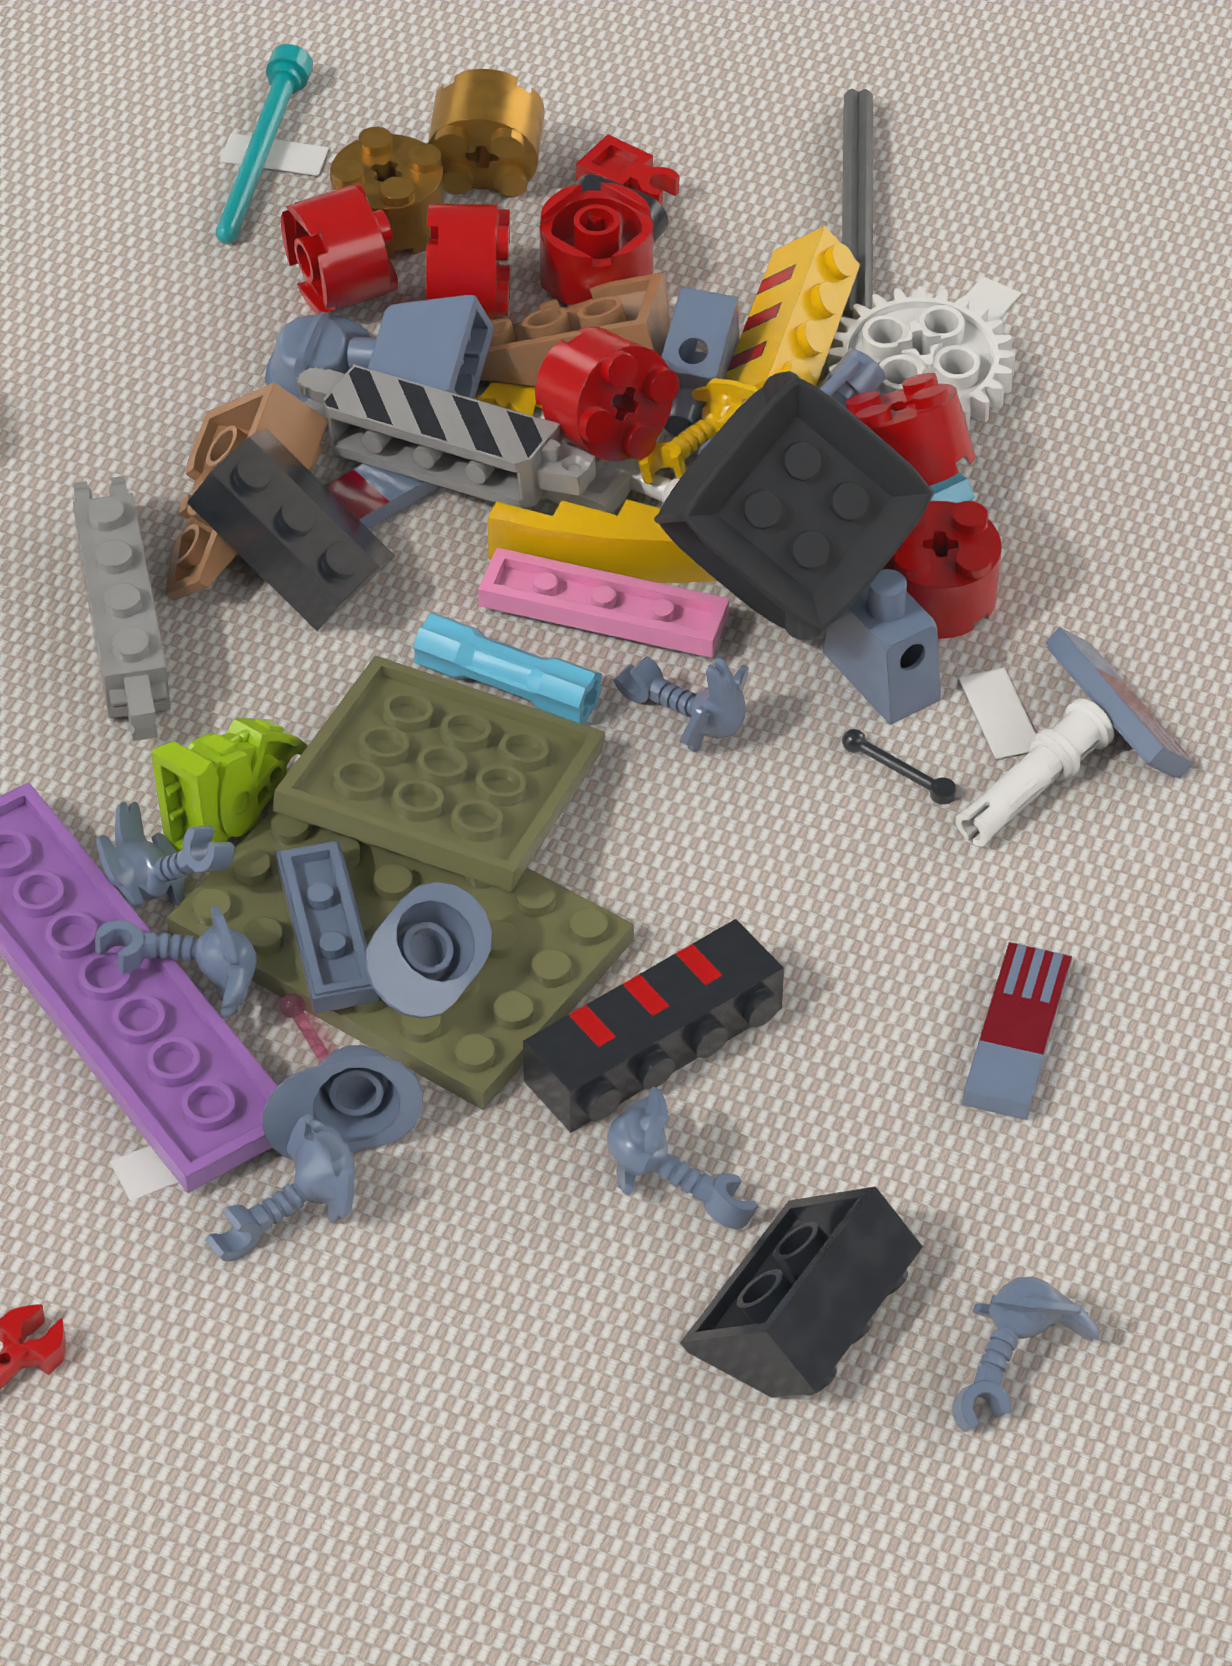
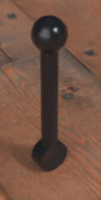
M849 729L844 733L842 744L848 752H862L928 789L930 797L935 803L946 805L954 800L956 785L951 779L943 777L933 779L866 741L865 734L861 730Z

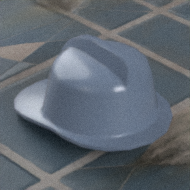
M321 311L316 315H307L294 319L285 325L276 338L275 349L266 368V385L275 382L300 401L306 402V396H301V392H298L296 377H299V373L309 369V367L315 368L317 366V368L323 367L324 370L330 369L346 374L350 369L347 351L353 337H370L368 331L355 321L341 316H330L329 313Z
M433 882L417 886L394 907L374 932L366 948V971L373 989L388 1006L403 1015L421 1019L441 1015L457 1001L482 969L491 951L492 929L486 911L473 895L456 885Z
M348 1045L332 1051L320 1061L318 1066L305 1069L286 1078L270 1094L263 1109V1131L271 1147L289 1159L292 1158L287 1152V1145L291 1133L299 1118L307 1114L311 1115L313 1120H320L336 1129L348 1144L352 1153L367 1148L379 1147L401 1139L415 1127L423 1111V1090L416 1075L401 1062L390 1059L379 1050L365 1045Z

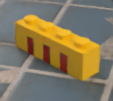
M826 226L773 251L725 379L752 385L760 389L770 376L791 371L810 384L817 385L860 264L856 261L849 248L841 244Z

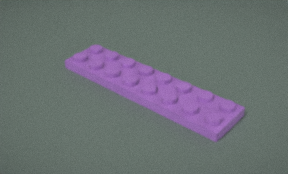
M30 782L0 796V955L181 1186L189 1193L272 1148L263 1131V1109L270 1094L278 1086L174 959H171V957L160 959V956L144 958L140 967L132 972L123 974L118 970V952L124 946H114L101 955L95 951V933L106 922L126 920L138 926L142 933L152 932L115 886L109 882L106 875Z

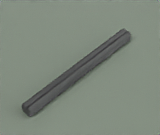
M853 88L844 94L842 244L849 248L856 261L860 264L841 316L853 319V305L855 304L872 309L873 95L867 89L858 92Z

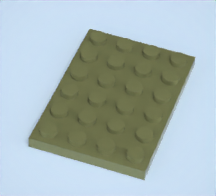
M273 809L234 848V856L229 867L221 872H211L167 917L168 933L171 936L173 934H182V937L192 935L195 939H199L202 933L213 926L211 906H218L221 914L224 915L227 927L235 929L246 936L255 949L257 965L252 978L253 982L367 1046L379 1050L385 1056L401 1062L408 1069L481 1110L486 1108L523 1066V1040L567 1016L634 941V924L528 867L510 892L495 886L482 884L472 878L434 865L423 864L416 859L375 845L365 844L358 839L320 826L306 824L299 819L273 811ZM340 841L367 946L374 932L394 907L417 886L441 882L460 887L473 895L486 911L492 929L491 951L482 969L457 1001L438 1016L421 1019L403 1015L388 1006L380 996L379 1002L314 1014L277 868L276 851Z

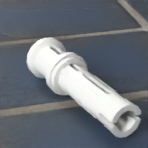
M1078 698L1071 702L1066 708V716L1052 729L1044 728L1033 736L1029 747L1030 752L969 807L956 816V825L964 838L970 840L979 831L980 834L973 839V844L980 847L986 845L1002 827L1055 780H1068L1077 774L1081 766L1080 761L1094 749H1103L1113 741L1115 736L1114 727L1106 713L1094 702L1087 699Z

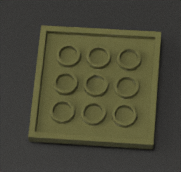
M375 655L275 789L273 811L299 819L306 824L317 825L358 839L365 844L375 845L416 859L423 864L434 865L472 878L482 884L495 886L511 892L601 754L605 732Z

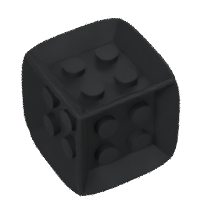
M786 371L770 376L765 381L763 387L750 396L734 412L676 483L663 503L658 515L655 516L654 521L661 526L682 551L755 612L785 629L793 638L813 640L818 638L823 630L828 628L851 607L896 553L921 519L931 498L934 496V491L930 489L922 476L898 452L855 415L816 386L799 378L797 374Z

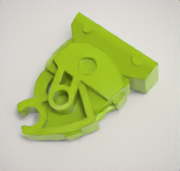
M235 718L226 734H205L190 742L188 748L175 741L158 746L151 751L164 836L178 852L183 849V839L190 827L211 826L214 829L211 842H227L232 836L238 837L248 833L257 826L260 812L273 797L275 789L290 771L287 768L290 759L296 754L301 756L308 745L300 738L285 731L284 727L269 719Z

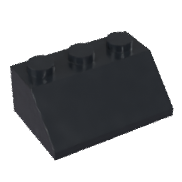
M267 428L249 436L207 475L187 502L316 631L325 625L395 557Z
M876 1186L789 1200L681 1340L680 1344L689 1354L771 1398L802 1394L806 1396L814 1395L832 1382L837 1374L836 1365L846 1351L871 1329L873 1325L871 1317L885 1298L904 1284L908 1277L907 1268L923 1246Z

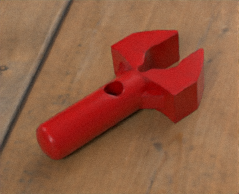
M42 1304L14 1308L0 1318V1341L3 1343V1349L0 1351V1389L23 1368L37 1367L47 1375H50L64 1360L66 1336L62 1318L49 1328L45 1336L40 1339H29L24 1343L27 1336L33 1334L45 1323Z

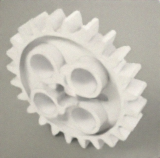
M918 286L915 297L907 298L900 288H895L893 301L887 302L878 294L872 295V309L855 304L853 305V319L841 317L838 324V332L834 335L826 357V373L829 374L850 349H856L865 353L883 369L886 379L878 388L883 395L903 389L902 382L910 377L923 373H935L938 383L950 384L956 387L969 431L970 416L979 421L987 422L989 420V407L1001 409L1004 393H1011L1012 376L1014 375L1015 352H1012V336L1003 334V321L1001 319L988 321L989 308L986 305L970 311V297L967 295L953 303L948 301L947 289H942L935 298H927L924 287Z

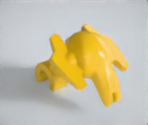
M714 378L706 386L698 387L692 391L691 395L695 400L707 402L706 406L702 409V420L688 427L671 441L656 443L655 449L648 457L637 460L644 483H653L654 473L659 469L667 467L674 468L676 478L682 477L686 472L684 460L713 438L734 412L759 389L734 380Z

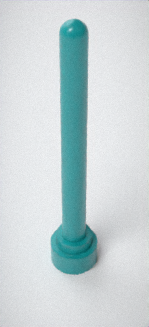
M282 44L277 46L272 51L268 61L266 76L271 87L216 228V237L224 244H230L237 239L290 96L307 85L312 72L313 60L310 54L297 45Z

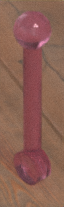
M296 993L286 994L280 1002L282 1014L295 1021L318 1061H322L329 1055V1052L304 1013L306 1006L304 999Z

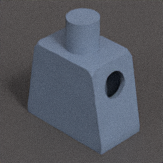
M681 286L662 353V358L668 368L674 371L679 378L678 393L673 399L671 412L664 427L668 433L674 436H678L688 427L702 420V409L706 406L707 402L695 400L691 395L692 391L698 387L706 386L714 378L725 379L739 342L738 297ZM698 341L705 344L708 353L695 351Z
M475 295L392 304L384 312L377 338L353 337L347 351L349 368L354 364L474 399L495 327Z
M883 569L851 607L827 628L823 653L891 725L940 701L941 688L937 626L933 618L906 591V578L898 571Z

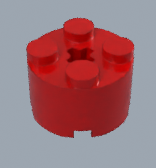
M602 182L601 190L582 191V184H577L558 191L542 207L539 226L540 284L545 291L568 305H574L592 299L590 291L592 287L612 281L653 274L654 225L651 218V209L647 201L635 191L622 185Z
M359 183L286 206L288 210L283 211L281 214V232L286 256L290 266L299 264L306 281L297 283V286L304 300L315 314L320 311L325 313L334 312L398 290L397 274L392 262L388 259L385 244L391 243L393 239L389 220L383 210L372 211L366 193Z
M429 204L427 227H431V238H429L428 244H426V299L475 295L490 320L497 319L498 316H508L510 264H499V261H508L510 209H499L498 204Z
M585 327L577 330L582 334L574 337L569 342L560 340L545 357L535 384V400L537 404L542 406L545 420L560 424L562 441L602 460L618 462L631 458L642 460L648 457L656 447L657 437L665 427L671 412L673 399L678 393L679 378L677 374L668 368L664 359L654 350L601 327Z
M923 373L910 377L902 382L903 389L882 396H880L878 391H868L857 394L845 402L847 410L898 452L922 476L928 486L940 483L958 474L956 462L964 458L969 465L975 461L976 455L957 389L950 384L938 383L935 373Z
M930 501L915 528L883 569L898 571L906 578V591L933 618L937 626L938 639L962 636L974 630V622L981 619L984 615L988 619L995 609L1002 551L1001 538L994 524L988 519V511L982 504L975 501H962L959 503Z

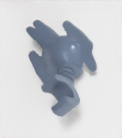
M649 656L642 659L635 667L632 663L627 665L613 679L621 694L635 703H643L651 699L666 708L690 717V721L679 742L687 745L688 749L696 752L701 747L704 736L719 739L736 734L745 718L746 703L743 690L747 681L749 667L744 664L741 665L733 677L726 661L722 657L715 659V667L711 664L708 665L706 669L708 688L698 694L680 688L664 679L661 669Z
M122 802L117 806L115 816L116 847L106 835L102 834L96 839L100 860L109 882L120 888L134 907L142 905L144 900L159 898L166 893L171 903L179 905L185 899L184 882L191 873L221 872L229 867L234 856V845L231 842H211L214 834V829L211 826L190 827L183 839V849L178 852L162 833L158 832L153 835L152 842L147 841L143 831L140 807L137 802H132L129 806L126 802Z
M211 906L213 926L202 933L199 939H195L192 935L182 937V934L169 936V933H161V935L142 933L138 926L126 920L106 922L95 933V951L100 955L114 946H124L118 952V970L123 974L132 972L140 967L144 958L160 956V959H167L168 957L174 960L183 958L184 961L195 959L202 973L213 982L222 1001L221 1018H228L238 1012V1007L244 1001L257 965V954L250 940L237 930L227 927L224 915L221 914L218 906Z
M653 1086L649 1091L648 1097L634 1102L611 1123L607 1135L609 1153L617 1161L616 1186L628 1196L632 1193L637 1175L657 1172L659 1173L658 1177L665 1181L668 1179L670 1181L669 1184L676 1188L677 1186L681 1187V1191L686 1194L690 1192L693 1194V1198L703 1202L705 1210L716 1222L732 1229H742L747 1226L758 1205L755 1201H739L733 1198L742 1182L738 1175L722 1173L714 1178L706 1173L701 1174V1170L695 1167L692 1169L689 1167V1163L679 1161L680 1158L673 1154L671 1156L667 1153L668 1145L664 1126L669 1120V1115L661 1089Z
M309 1114L299 1118L287 1145V1152L295 1164L294 1183L291 1185L288 1183L282 1188L283 1191L280 1192L278 1190L272 1194V1198L268 1197L263 1200L262 1205L257 1204L250 1209L243 1205H233L226 1208L223 1214L233 1227L223 1234L213 1233L209 1234L206 1238L207 1243L223 1261H234L249 1253L256 1246L263 1232L270 1229L273 1223L278 1224L283 1221L284 1216L289 1217L292 1215L294 1209L299 1210L302 1208L305 1201L327 1204V1217L332 1224L351 1214L354 1199V1157L348 1144L336 1129L320 1120H313Z
M1033 1276L1017 1277L1003 1285L997 1295H992L991 1304L978 1303L974 1305L973 1313L992 1319L998 1329L993 1331L990 1337L991 1341L987 1343L986 1353L982 1355L980 1360L981 1366H978L973 1384L963 1388L955 1396L952 1404L954 1420L964 1432L980 1425L973 1410V1401L976 1397H982L988 1402L995 1418L1011 1412V1400L1001 1384L1004 1378L1003 1373L1006 1372L1008 1367L1007 1362H1010L1013 1355L1012 1351H1015L1018 1345V1338L1035 1337L1044 1332L1049 1326H1055L1056 1323L1062 1324L1088 1341L1093 1342V1338H1099L1100 1332L1097 1324L1088 1316V1312L1082 1308V1305L1072 1302L1048 1282Z

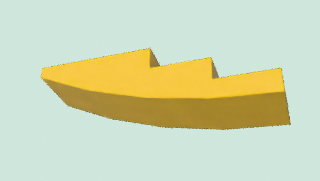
M626 499L619 514L615 515L561 500L554 515L550 516L496 501L488 515L489 560L492 559L496 548H502L656 583L717 581L682 551L661 526L654 521L661 508Z

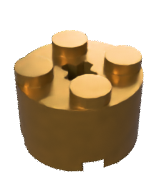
M494 69L466 70L455 75L454 83L446 88L442 84L435 95L428 144L435 145L441 151L445 191L459 195L467 193L471 188L497 190L505 196L515 197L527 190V184L534 176L538 166L545 116L542 98L533 88L530 94L517 86L518 77Z
M377 126L364 129L360 132L358 140L345 146L333 159L330 167L331 191L359 183L366 193L372 211L379 209L384 211L389 220L393 236L392 242L385 244L388 259H395V251L412 248L413 255L426 250L429 238H431V227H427L429 204H444L441 151L433 144L424 143L409 136L391 134L384 127Z

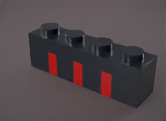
M734 919L523 1040L524 1082L570 1133L590 1121L602 1120L609 1116L619 1104L639 1092L651 1089L653 1086L659 1087L672 1073L697 1058H707L715 1054L726 1041L750 1027H760L769 1022L782 1009L784 967L737 919Z

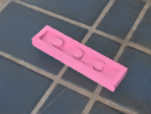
M496 548L478 588V605L480 607L713 658L729 617V598L502 548Z

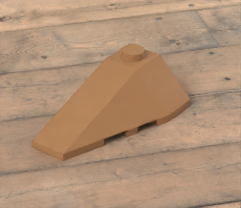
M659 272L622 279L590 288L592 299L565 308L559 306L557 299L539 304L540 310L531 313L523 321L512 324L511 319L507 317L490 320L495 328L480 380L535 386L539 369L551 348L560 340L569 342L574 337L582 334L577 330L592 326L607 329L646 346L662 357L670 328L667 284L664 273Z
M275 382L207 411L187 463L186 475L195 480L193 494L207 475L243 441L266 428L310 470L322 453L323 446L320 441L328 420ZM190 494L181 499L179 514L186 518L188 523L187 528L180 533L173 544L165 595L173 601L208 588L238 554L187 504L192 496Z

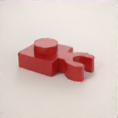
M609 134L576 163V181L585 174L599 175L645 193L656 199L662 206L663 191L673 196L679 194L680 176L677 172L666 167H653L652 154Z

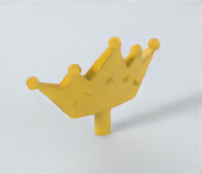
M490 383L483 394L475 399L531 416L534 414L535 407L542 408L535 400V386Z

